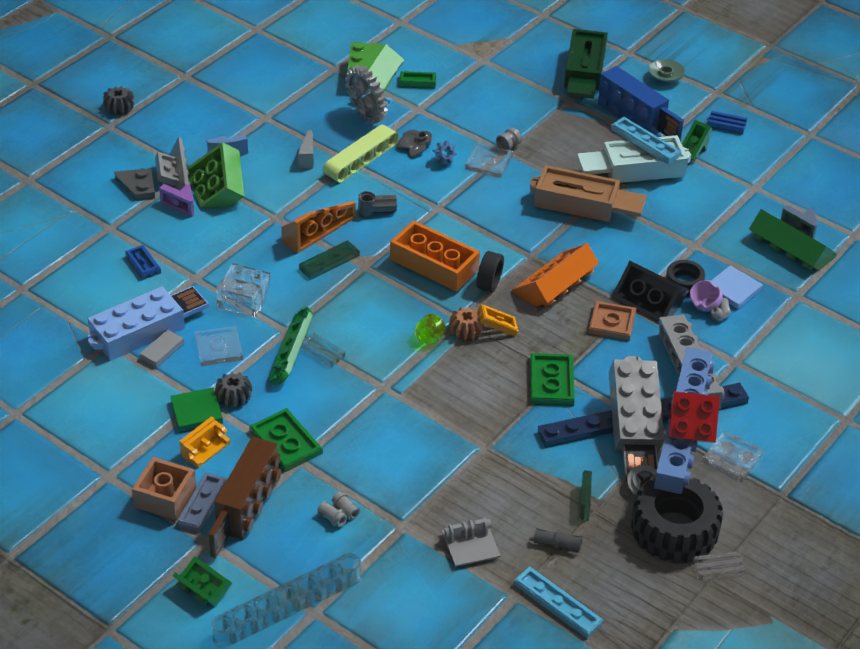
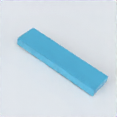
M625 117L611 125L612 131L668 165L681 157L680 150Z
M529 566L514 579V586L586 639L603 625L602 618Z

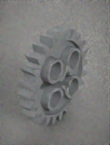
M357 65L349 69L348 73H346L347 78L345 80L347 84L345 86L349 89L346 92L350 95L349 100L353 102L352 107H356V113H360V118H364L365 122H369V124H376L384 120V117L387 116L386 112H388L385 106L388 104L384 101L386 96L382 93L384 89L380 88L381 83L376 81L377 76L373 77L372 71H368V67L364 68L363 65Z

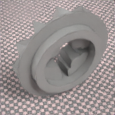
M648 465L634 467L626 479L628 482L627 488L631 489L633 495H637L638 490L641 488V480L645 481L650 478V480L654 481L657 470Z

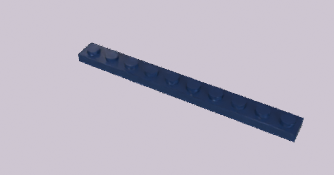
M741 383L722 386L725 398L722 399L721 409L748 403L749 396ZM672 397L661 399L663 422L669 421ZM612 410L538 426V434L545 448L613 433Z

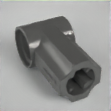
M364 191L359 194L357 213L362 217H371L379 212L397 211L396 195H375L370 191Z

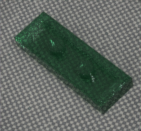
M347 240L299 263V270L312 280L360 256V250Z

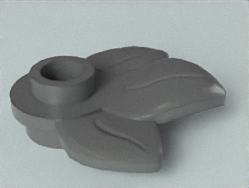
M406 131L403 133V138L397 142L396 148L409 149L410 157H415L431 145L432 134L429 131Z

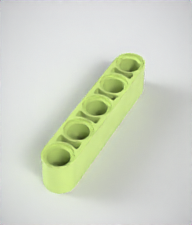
M385 125L378 126L329 159L323 167V173L339 183L343 182L394 147L399 139L398 132Z

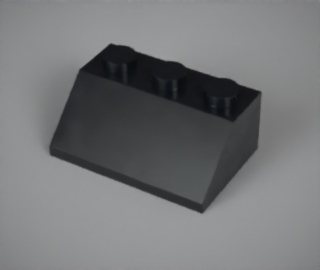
M629 261L611 297L630 307H635L636 310L659 321L660 317L673 316L680 309L689 290Z

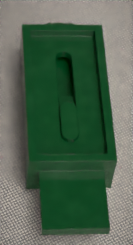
M573 29L564 87H567V96L594 99L595 91H599V80L601 73H603L608 32Z

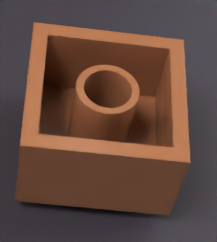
M152 457L132 488L134 508L177 520L196 489L195 469Z

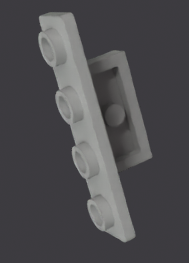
M178 137L171 150V155L157 152L155 162L158 181L166 185L176 186V189L180 191L190 182H188V170L186 169L185 147L183 146L182 138Z

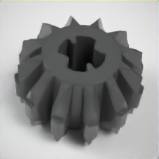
M114 86L113 89L108 88L103 96L105 109L109 113H115V115L118 113L123 115L124 112H130V109L134 108L133 92L129 88H123V86Z
M231 372L230 375L223 374L222 378L217 379L215 394L219 403H225L226 407L234 405L236 408L237 404L244 405L246 401L250 400L252 384L248 376H243L241 372L238 374Z

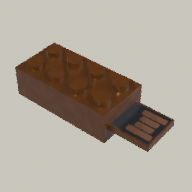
M252 436L214 501L216 522L209 532L211 557L217 558L228 536L243 540L246 533L252 530L256 515H260L263 509V502L266 498L270 497L273 484L278 482L281 476V469H279L281 455L278 453V443Z

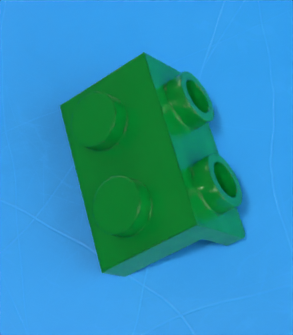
M195 556L181 575L176 572L172 575L178 580L176 584L186 593L192 590L196 593L194 595L196 600L203 605L209 602L214 607H216L233 584Z

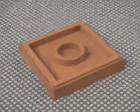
M596 301L589 334L630 341L636 308Z

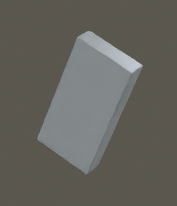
M166 330L140 353V359L157 368L184 344V338L170 330Z

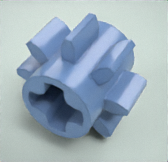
M444 141L443 145L440 142L436 143L438 148L432 150L436 156L434 160H441V164H445L446 160L449 163L453 162L452 157L457 155L454 151L455 145L450 146L449 141Z

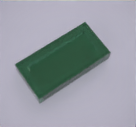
M584 470L582 474L581 520L589 521L592 471Z

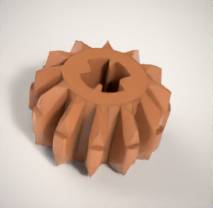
M468 306L467 309L460 307L458 311H453L449 319L451 334L456 335L457 339L464 338L466 341L467 338L474 340L475 337L481 336L485 325L480 323L481 318H479L480 313L477 312V308L471 310Z

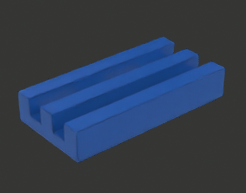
M711 111L707 125L712 128L743 134L747 118Z
M144 245L125 251V257L142 280L146 279L147 275L149 277L154 276L155 272L157 275L161 274L160 266ZM139 251L143 254V256L146 258V260L152 268H149L143 257L138 253Z

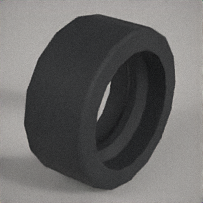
M487 251L484 254L477 273L476 286L490 292L495 291L504 266V256L502 254Z
M678 260L668 266L666 278L690 291L693 285L705 280V271L694 261ZM688 275L695 280L686 282L677 279L675 276Z

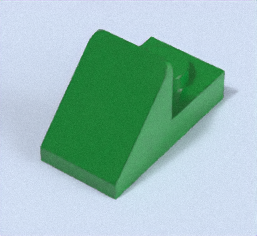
M694 120L682 142V146L689 149L691 153L690 160L696 161L702 149L707 150L712 130L711 126Z

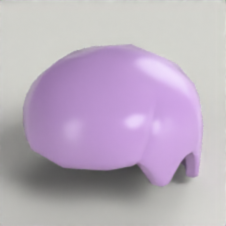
M710 280L699 281L689 291L693 305L696 309L703 312L715 310L723 300L720 287L715 286Z

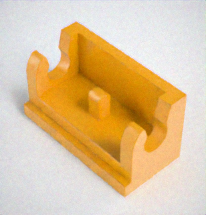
M211 416L179 441L181 457L197 468L201 467L230 444V439L224 435L228 430Z

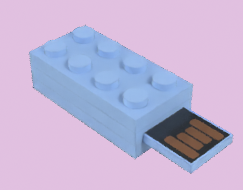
M161 286L89 317L90 333L88 334V343L93 349L102 350L111 361L154 342L166 330L175 333L184 329V318L208 308L209 303L194 286L170 295Z

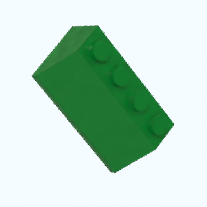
M760 209L749 227V230L754 233V238L761 242L764 239L769 241L768 246L778 252L780 248L786 251L785 256L794 261L796 258L802 260L801 265L809 270H812L814 267L820 271L837 256V253L824 244Z

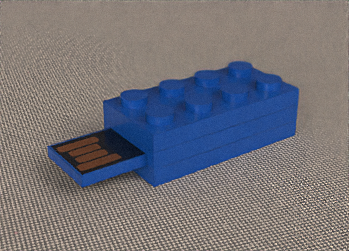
M618 66L601 73L600 85H598L599 105L620 119L625 117L654 135L662 133L665 136L678 135L681 142L684 119L668 110L669 99Z

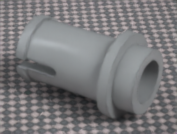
M336 493L332 498L333 507L344 510L347 518L354 520L359 515L360 509L348 499L349 497L346 493Z
M326 501L318 506L317 514L331 521L334 527H341L345 524L347 515L344 510H338Z

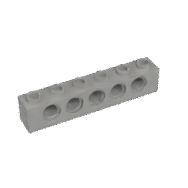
M684 314L660 317L659 336L678 376H680L686 347L704 349L699 346L698 337L696 334H693L692 325L687 321ZM716 373L708 374V376H712L710 389H705V391L709 392L708 395L720 396L719 409H721L722 399L725 398L724 389L722 386H719Z

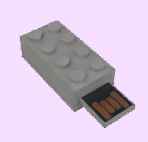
M627 356L624 360L614 359L609 369L615 450L623 451L624 475L628 477L629 472L639 465H648L657 470V452H659L664 442L657 361H643L638 356Z

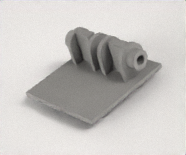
M483 517L480 520H475L474 523L472 520H469L468 525L465 522L456 525L450 524L442 530L455 567L500 557L490 528H492L490 519Z

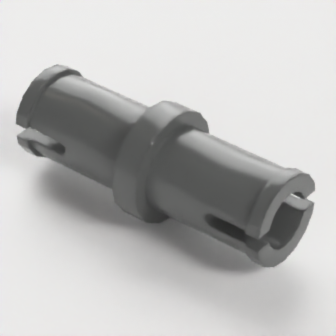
M539 528L535 530L534 543L551 545L555 549L563 547L578 551L582 547L583 536L565 534L561 530L556 532Z

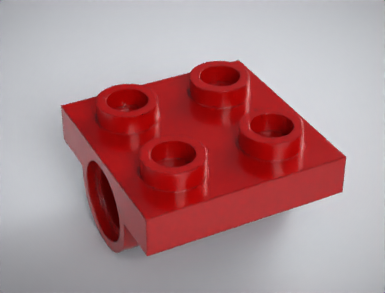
M673 391L669 438L715 443L720 396Z

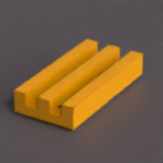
M482 304L478 307L477 311L480 313L481 324L512 336L519 332L514 316Z

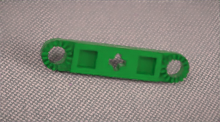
M307 306L301 308L300 312L297 311L298 314H294L293 323L289 325L272 366L273 371H271L268 378L275 386L280 385L288 378L292 367L296 363V357L307 335V330L313 317V312Z

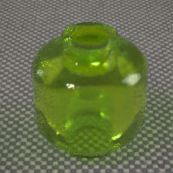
M427 314L416 324L415 334L422 343L428 345L435 344L444 335L446 330L445 323L436 314Z

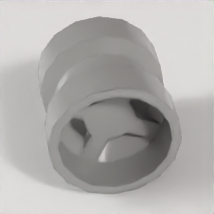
M514 127L507 129L505 133H501L496 137V144L503 152H508L513 146H517L522 141L520 132Z

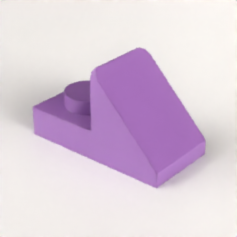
M190 183L180 191L166 184L159 188L162 204L191 217L194 215Z

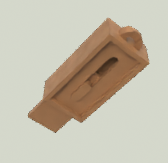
M547 165L544 166L541 176L532 178L530 182V191L535 194V207L610 222L613 211L641 217L647 195L619 190L620 180Z

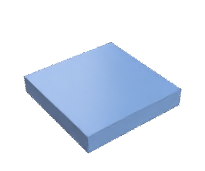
M731 265L711 280L715 286L720 287L723 298L728 299L729 304L737 309L759 293L763 287V284Z

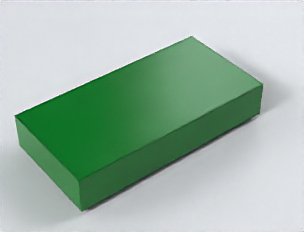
M401 71L400 87L436 88V73Z

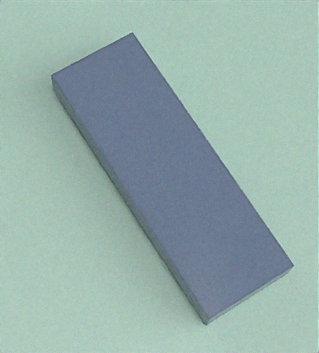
M204 473L180 515L177 527L197 533L200 532L215 505L214 501L226 482L225 477Z

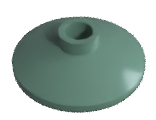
M669 59L656 60L649 66L650 75L664 82L677 81L684 76L685 72L684 67L680 63Z

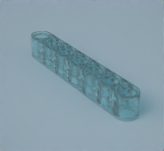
M351 553L345 554L216 616L211 624L214 644L218 647L231 646L357 584L361 579L360 557Z

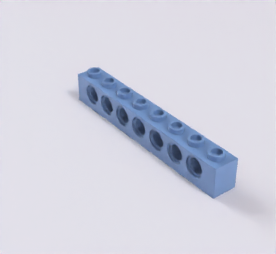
M686 347L676 392L708 395L709 392L705 391V389H710L712 376H708V374H713L715 361H711L713 352ZM668 422L654 488L682 494L683 485L688 486L691 472L687 471V468L692 469L695 455L690 454L691 452H696L698 441L669 438L670 427Z

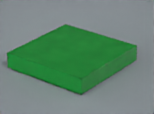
M213 387L170 396L180 432L196 429L211 416L220 424L223 423V417Z

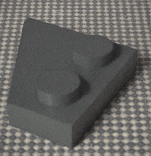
M151 168L114 172L115 180L120 181L123 184V188L130 192L135 200L155 198Z

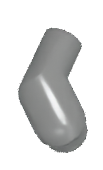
M723 298L719 308L716 307V311L714 309L711 310L712 319L717 322L724 320L731 314L729 301L726 298Z

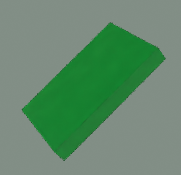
M530 353L531 404L574 406L573 355Z
M287 408L249 426V431L254 437L278 443V453L281 455L279 466L284 472L323 454V448Z

